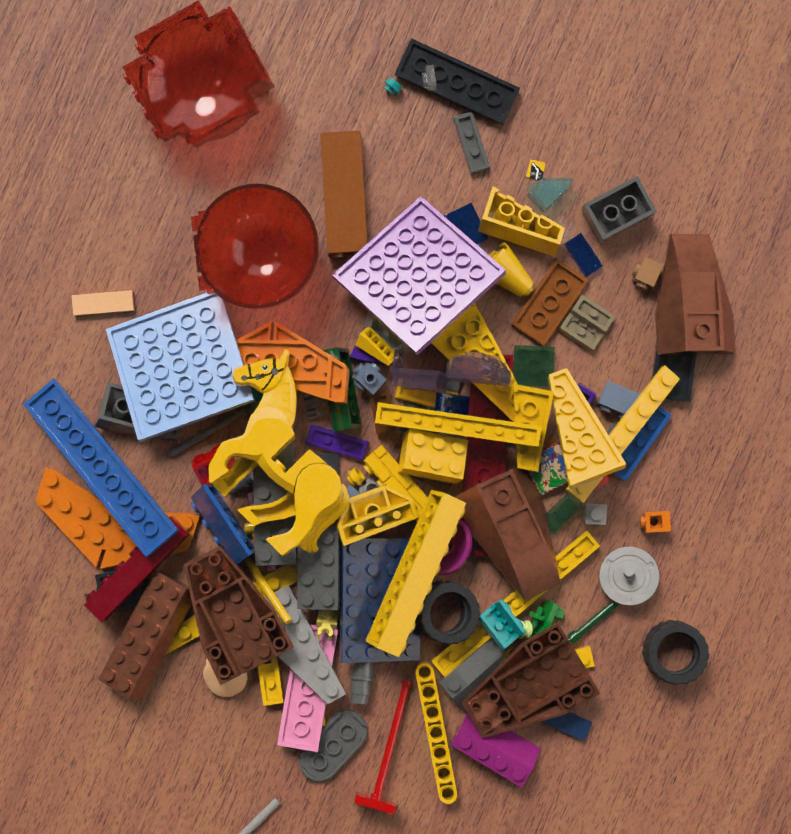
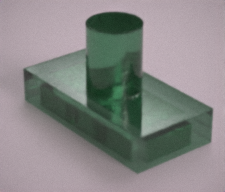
M568 492L546 512L549 530L553 534L583 507Z

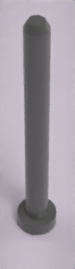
M244 405L238 407V411L170 449L168 452L169 456L174 457L242 417L248 418L249 414Z

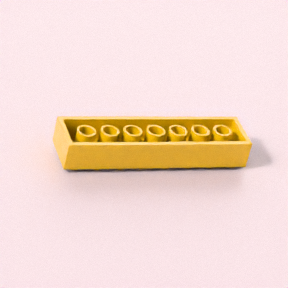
M431 490L365 640L366 642L397 657L405 651L407 646L406 640L415 628L417 615L423 610V601L432 589L431 583L433 578L440 571L439 564L448 552V544L450 539L456 534V525L459 519L465 513V502L446 493Z

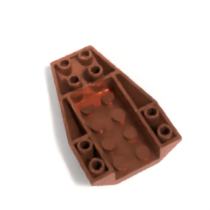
M670 234L655 313L658 355H674L682 352L735 353L733 312L709 234Z
M520 468L509 470L454 497L466 503L464 507L465 513L462 518L468 525L474 540L524 601L561 584L544 503L528 470Z
M221 545L184 564L201 646L220 685L294 648L274 607Z
M557 622L521 643L462 701V704L482 738L565 715L596 697L600 692L568 637Z

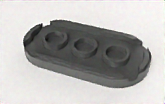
M343 710L333 715L326 725L322 727L318 752L302 750L300 753L299 765L304 776L312 781H326L332 778L364 744L368 732L365 719L359 713L352 710Z

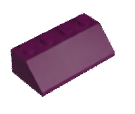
M466 713L450 740L451 746L521 788L530 775L541 749L512 730L482 738L468 713Z

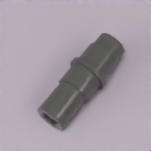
M373 662L353 663L352 675H350V703L368 705L371 682L374 681V678H372Z

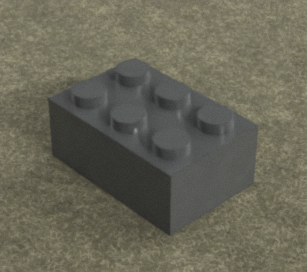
M638 176L585 203L581 208L600 244L650 218L657 212Z

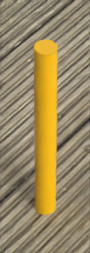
M251 557L246 558L244 563L285 625L291 623V617L257 566H255Z

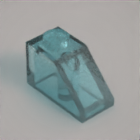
M542 178L539 182L535 180L527 188L529 190L527 197L542 212H545L568 189L574 180L572 178Z

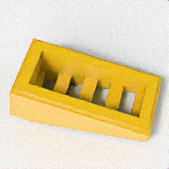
M369 326L360 333L355 344L388 366L399 357Z

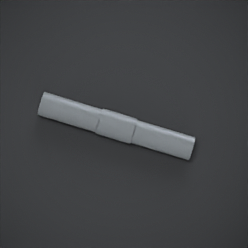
M274 798L239 834H250L281 804L280 801Z

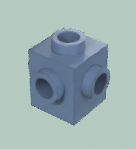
M366 362L360 363L354 369L353 373L355 374L352 376L356 381L354 385L362 392L366 390L373 395L387 379L379 373L381 369L373 362L371 364Z

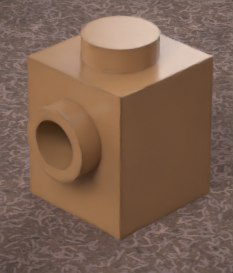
M644 257L640 265L636 264L633 269V282L637 283L636 286L643 290L652 289L662 270L663 264Z

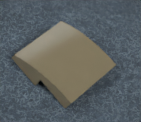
M581 295L558 331L592 353L616 316L584 295Z

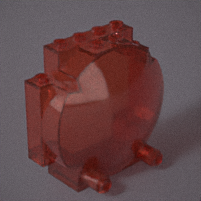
M199 0L134 36L137 41L135 47L142 56L123 66L125 71L123 77L128 85L132 84L135 90L132 93L136 101L145 108L142 112L146 119L154 125L152 131L157 139L161 138L164 142H167L179 136L185 138L188 145L192 144L195 148L209 141L225 138L239 130L251 117L260 113L254 100L258 97L266 96L269 90L275 87L232 8L228 6L209 17Z

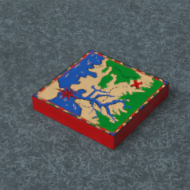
M559 441L542 449L538 472L528 470L540 495L568 483Z

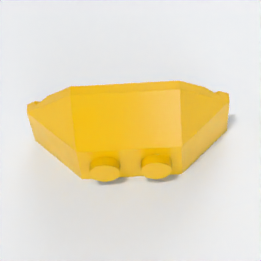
M383 485L349 498L348 505L337 523V529L342 545L345 546L419 517L411 497Z

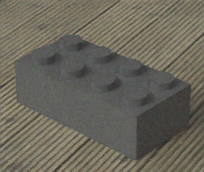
M329 526L317 540L318 551L316 553H308L298 546L297 609H340L341 538L337 526Z

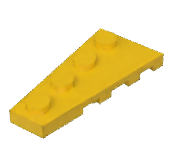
M513 384L515 422L542 426L539 447L516 444L517 468L538 472L554 391Z

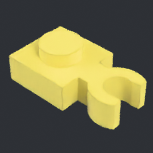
M340 609L319 610L316 627H319L317 631L318 639L321 638V634L327 633L329 635L328 641L332 640L333 629H337Z

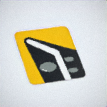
M530 160L526 177L541 181L546 164Z

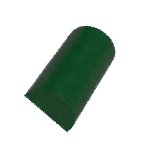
M335 347L323 350L349 368L347 404L328 400L333 432L362 428L355 382L352 378L353 370L351 359L349 358V349Z

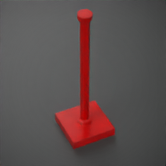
M401 680L402 688L374 792L371 795L356 792L354 797L355 804L391 814L395 813L396 803L383 799L381 794L410 687L413 686V683Z

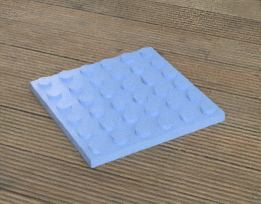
M219 288L106 329L137 439L140 442L255 401L251 387L237 386L232 378L234 369L243 366L244 363Z

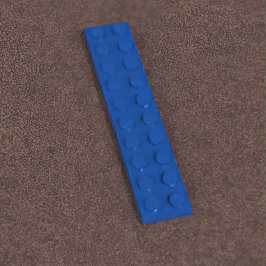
M55 378L23 404L145 557H150L180 531Z

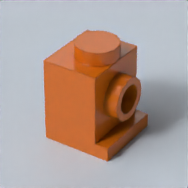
M670 511L643 512V516L639 517L640 528H644L646 533L671 531ZM652 518H656L657 523L655 525H651L650 520Z

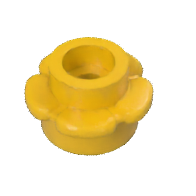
M356 467L351 471L348 470V481L354 486H362V482L366 479L363 473Z

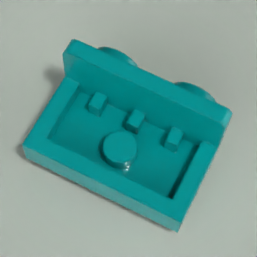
M502 599L493 603L480 614V623L501 650L526 633L523 623L514 616L510 606Z

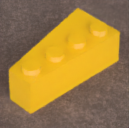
M493 186L478 231L555 256L565 228L543 215H537L532 211V208L518 204L514 201L513 197L509 195L506 197L498 192L499 189Z

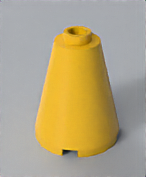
M503 242L499 245L501 249L498 252L493 250L489 254L506 270V274L496 284L519 297L523 295L526 297L534 289L532 287L534 282L510 247Z

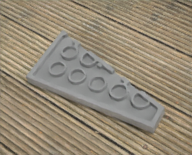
M290 585L274 592L292 619L291 623L285 625L279 616L294 648L278 655V657L327 704L344 696L346 692L303 610L297 609V599Z

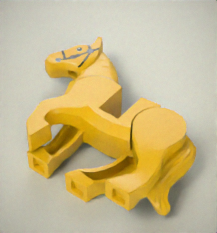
M284 349L280 358L264 359L234 369L232 378L237 386H249L264 395L254 413L251 414L245 433L237 438L222 442L209 464V482L225 498L257 466L262 468L279 486L288 491L285 496L272 503L238 509L254 527L264 522L286 519L296 515L294 525L289 532L266 539L282 556H285L298 546L308 553H316L318 551L317 540L319 536L342 515L349 501L347 488L344 484H341L337 472L310 449L286 473L284 472L286 467L278 459L273 461L296 438L292 427L296 418L297 395L295 383L288 367L289 350ZM233 457H238L229 470L227 468L229 460Z

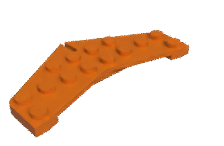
M270 321L236 340L244 365L264 359L280 358L284 349L289 350L288 367L296 390L335 403L347 404L348 366L276 321L275 328L274 323Z
M48 467L45 468L36 496L37 505L95 567H98L103 550L106 551L100 569L118 565L121 561L126 562L131 557L129 553L137 545L100 499L68 479L59 471ZM165 512L168 517L174 516L191 533L171 554L187 551L191 547L200 516L193 513Z

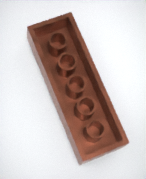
M155 570L99 676V681L127 699L141 701L192 604L188 585L168 573Z

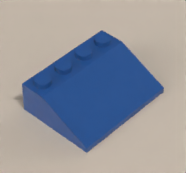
M212 484L203 485L190 497L193 501L191 502L193 509L197 513L200 512L204 517L202 522L208 530L212 529L215 536L213 538L217 545L223 546L236 564H239L255 553L254 544L248 535L245 534L244 529Z

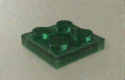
M514 345L513 376L517 384L529 387H549L548 376L554 373L555 347Z

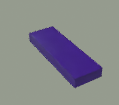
M312 424L310 425L305 444L361 461L364 460L369 441L333 432L332 430Z

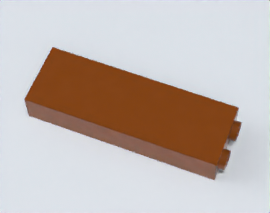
M361 130L320 133L327 254L332 256V259L344 258V255H352L353 257L367 244Z

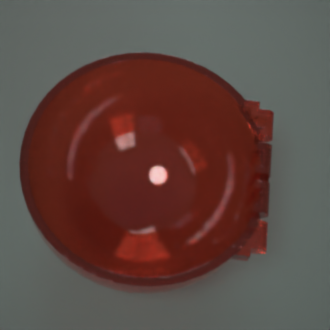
M255 183L232 188L218 196L205 211H198V216L191 217L192 232H197V235H193L197 273L202 274V276H198L199 291H207L208 295L216 294L223 300L242 308H273L296 297L306 287L315 272L320 250L316 225L306 207L295 196L279 187Z

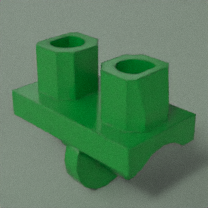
M545 599L543 607L538 606L536 613L532 611L529 613L530 616L534 617L532 625L535 627L532 633L536 635L550 627L554 618L561 621L565 611L558 607V604Z

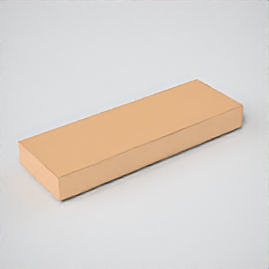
M132 290L72 295L74 316L135 311Z

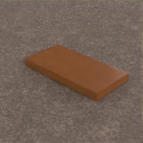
M556 258L511 325L545 347L590 280Z

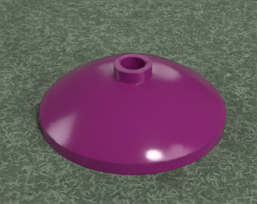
M459 519L456 525V534L449 541L448 552L439 564L440 571L437 575H449L456 572L465 564L470 555L472 535L468 525L462 519Z

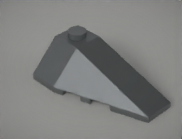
M107 382L98 409L95 427L116 433L136 435L123 387ZM181 428L153 438L178 441Z
M491 637L450 673L439 679V683L464 712L466 709L462 701L506 659L514 643L512 642L505 649L501 650Z

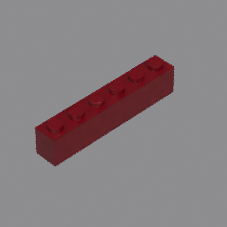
M174 516L169 518L180 530L148 558L136 546L129 553L131 557L126 562L121 561L115 567L116 572L111 577L108 575L100 583L101 588L97 592L93 590L85 598L87 602L84 606L100 622H105L191 534Z

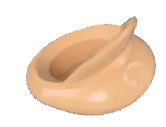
M206 659L203 677L208 688L214 694L220 697H232L244 689L247 683V672L220 685L208 659Z

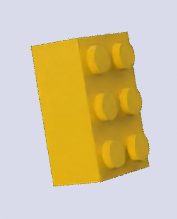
M409 428L403 434L398 473L457 484L463 480L468 440Z

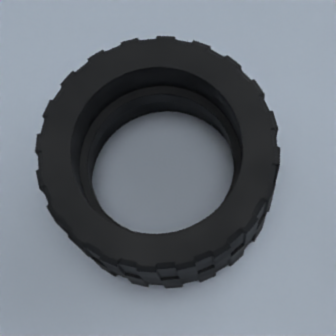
M441 580L432 582V589L423 601L424 607L422 612L416 617L415 626L426 638L441 644L451 645L465 641L474 633L479 623L480 607L479 603H477V598L471 593V590L461 584ZM443 593H451L458 598L461 604V616L456 626L446 632L439 631L431 623L430 609L438 596Z
M678 620L662 621L658 625L653 626L645 636L642 650L644 662L649 667L648 669L664 682L674 685L688 684V682L694 681L698 676H701L707 667L709 659L708 644L700 631L691 625ZM671 633L684 634L693 644L694 652L690 663L679 671L665 669L657 658L659 643L665 636Z

